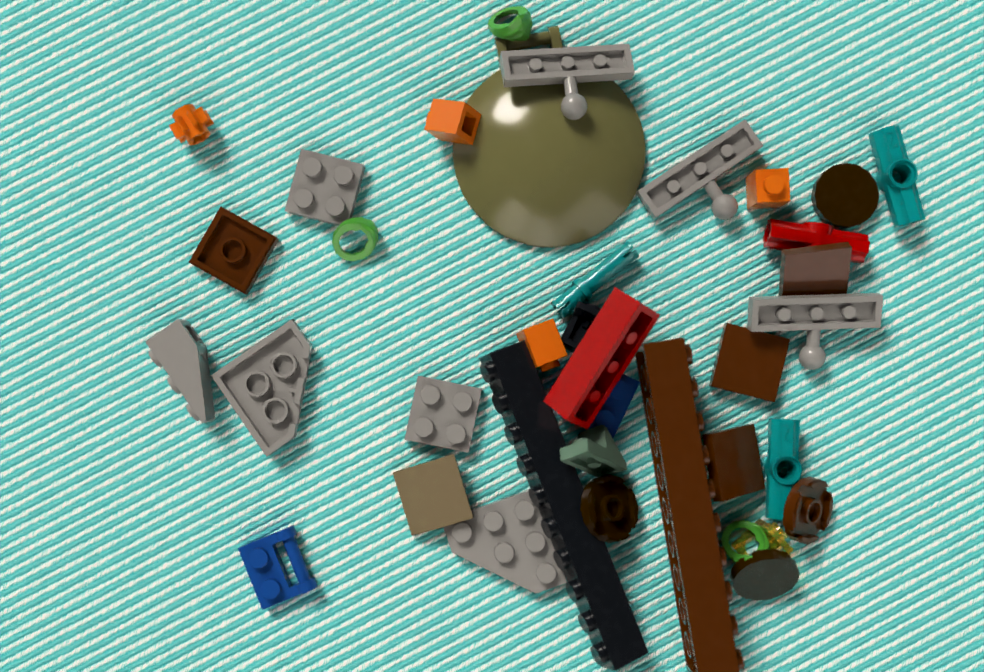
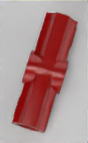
M770 219L767 222L763 236L764 248L779 251L848 242L852 246L851 262L859 264L864 262L870 245L868 235L833 229L832 225L819 222L800 224Z

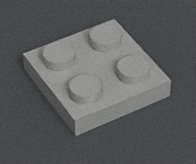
M301 149L285 212L339 226L343 221L353 216L365 170L364 164Z
M418 376L405 440L469 453L482 389Z

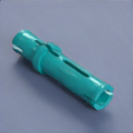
M625 241L623 245L583 278H576L572 282V287L551 302L554 309H559L563 306L557 313L562 318H566L575 309L578 302H589L593 298L592 294L632 261L639 258L636 250L630 251L633 246Z

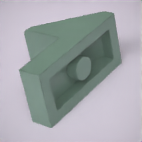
M599 425L580 432L578 439L574 440L573 444L560 448L561 462L596 477L612 475L627 470L626 462L605 425Z

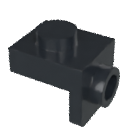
M577 303L573 316L561 337L566 350L574 353L601 310L598 306L590 303Z

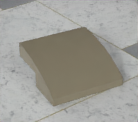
M455 453L393 472L411 535L428 532L474 518Z

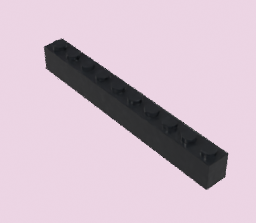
M523 340L479 358L481 361L480 372L483 379L490 384L494 394L492 396L493 405L496 411L503 417L506 425L504 427L505 436L508 442L514 445L518 455L516 459L518 469L523 476H526L530 486V499L534 506L538 507L542 516V530L547 538L551 539L555 549L553 552L554 560L557 566L563 570L568 582L566 583L567 593L572 601L576 602L580 613L578 615L580 626L589 635L592 643L590 647L591 654L598 665L616 671L648 654V650L605 542L593 536L583 521L581 496L584 489L575 467L560 461V448L565 447L566 443L552 408L543 401L547 395L526 342Z

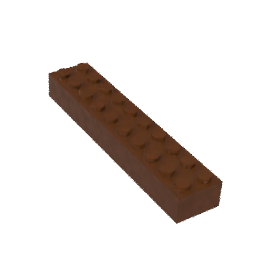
M684 338L642 344L635 354L686 668L688 672H740V670H744V660L741 650L739 648L736 649L734 636H737L739 633L738 625L734 614L730 615L728 602L733 600L732 589L729 581H724L722 567H727V559L723 546L718 545L717 533H721V523L718 513H713L711 499H715V487L712 479H707L705 465L710 464L707 446L701 443L700 431H704V422L701 412L696 411L694 398L698 397V386L696 379L690 377L688 364L693 363L691 347L689 344H685Z

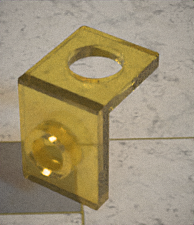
M761 519L755 522L765 531L770 542V549L776 550L778 548L787 554L794 550L786 542L788 535L775 522L769 524ZM747 529L731 546L738 554L749 555L745 550V543L749 538L755 536Z

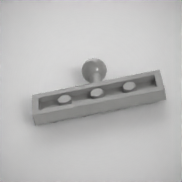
M629 44L501 51L499 57L504 87L564 84L565 97L561 102V111L570 120L582 118L587 111V101L578 93L577 83L632 80L635 73Z
M743 120L639 189L636 194L652 218L656 219L703 187L713 201L712 212L715 217L721 220L731 219L738 211L737 200L729 194H724L714 179L761 149L763 144L748 122Z
M879 293L749 297L747 329L751 332L807 330L806 346L799 352V362L806 369L816 370L822 367L826 360L825 351L820 347L821 330L881 328L883 295Z

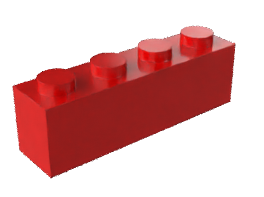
M614 287L543 401L565 420L588 430L660 314Z

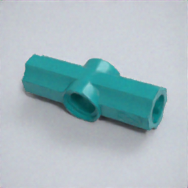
M892 125L868 134L878 168L876 182L878 188L885 193L894 228L925 220L915 183L918 177V169L908 159L899 125ZM893 170L897 171L900 174V183H897L893 179Z
M769 418L768 453L763 466L764 473L767 476L765 517L769 519L783 520L787 496L802 475V465L799 462L800 420ZM785 460L788 464V472L783 477H779L776 470L777 465Z

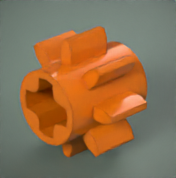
M187 104L178 108L172 114L175 123H172L169 127L176 139H179L181 143L187 140L189 145H197L211 135L207 127L214 123L207 111H204L202 107L196 109L193 104Z

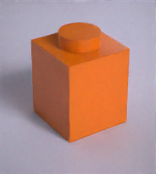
M433 98L424 130L441 141L473 145L482 114L466 102Z
M789 168L757 169L745 178L747 209L780 208L790 202Z
M553 318L516 333L519 342L525 340L535 368L540 366L542 372L560 366L558 359L567 356Z

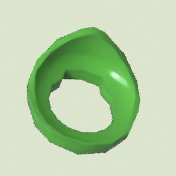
M512 6L495 13L488 21V28L498 38L511 41H526L530 37L532 30V17L526 8ZM518 14L510 23L496 24L504 16Z
M354 217L343 221L333 233L332 245L335 253L348 261H357L368 257L378 242V228L373 221L363 217ZM362 230L368 238L365 248L358 253L345 252L339 242L340 237L345 232Z
M738 520L733 521L724 528L721 543L726 554L734 562L743 557L745 561L753 557L747 554L740 555L730 547L729 536L734 529L745 528L750 530L754 534L755 540L759 543L757 551L770 549V542L765 531L755 523Z

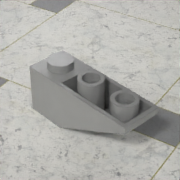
M177 319L146 341V344L151 349L148 354L152 361L160 368L163 366L170 376L167 378V381L171 388L177 394L181 393L188 402L186 409L196 421L200 420L202 423L212 422L215 420L207 347L189 321Z

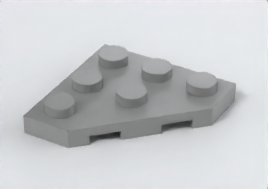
M293 319L211 375L266 457L294 439L298 430L313 346Z
M529 489L472 509L474 518L443 527L452 553L535 594L567 583L563 570L557 566L554 560L553 552L555 549L551 539L547 538L542 530L541 520L543 519L538 507H535L530 499Z

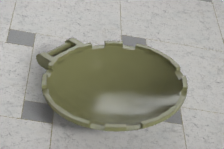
M558 26L548 27V31L530 34L526 41H511L495 37L494 41L500 70L487 78L467 101L468 105L482 114L473 145L453 143L454 169L462 194L469 206L485 224L506 238L508 237L528 246L541 248L570 246L588 240L603 232L623 214L640 185L645 164V140L638 114L630 99L614 81L577 83L578 93L587 101V111L578 120H570L562 114L561 102L565 97L564 84L504 87L499 60L501 51L521 50L550 44V48H563Z

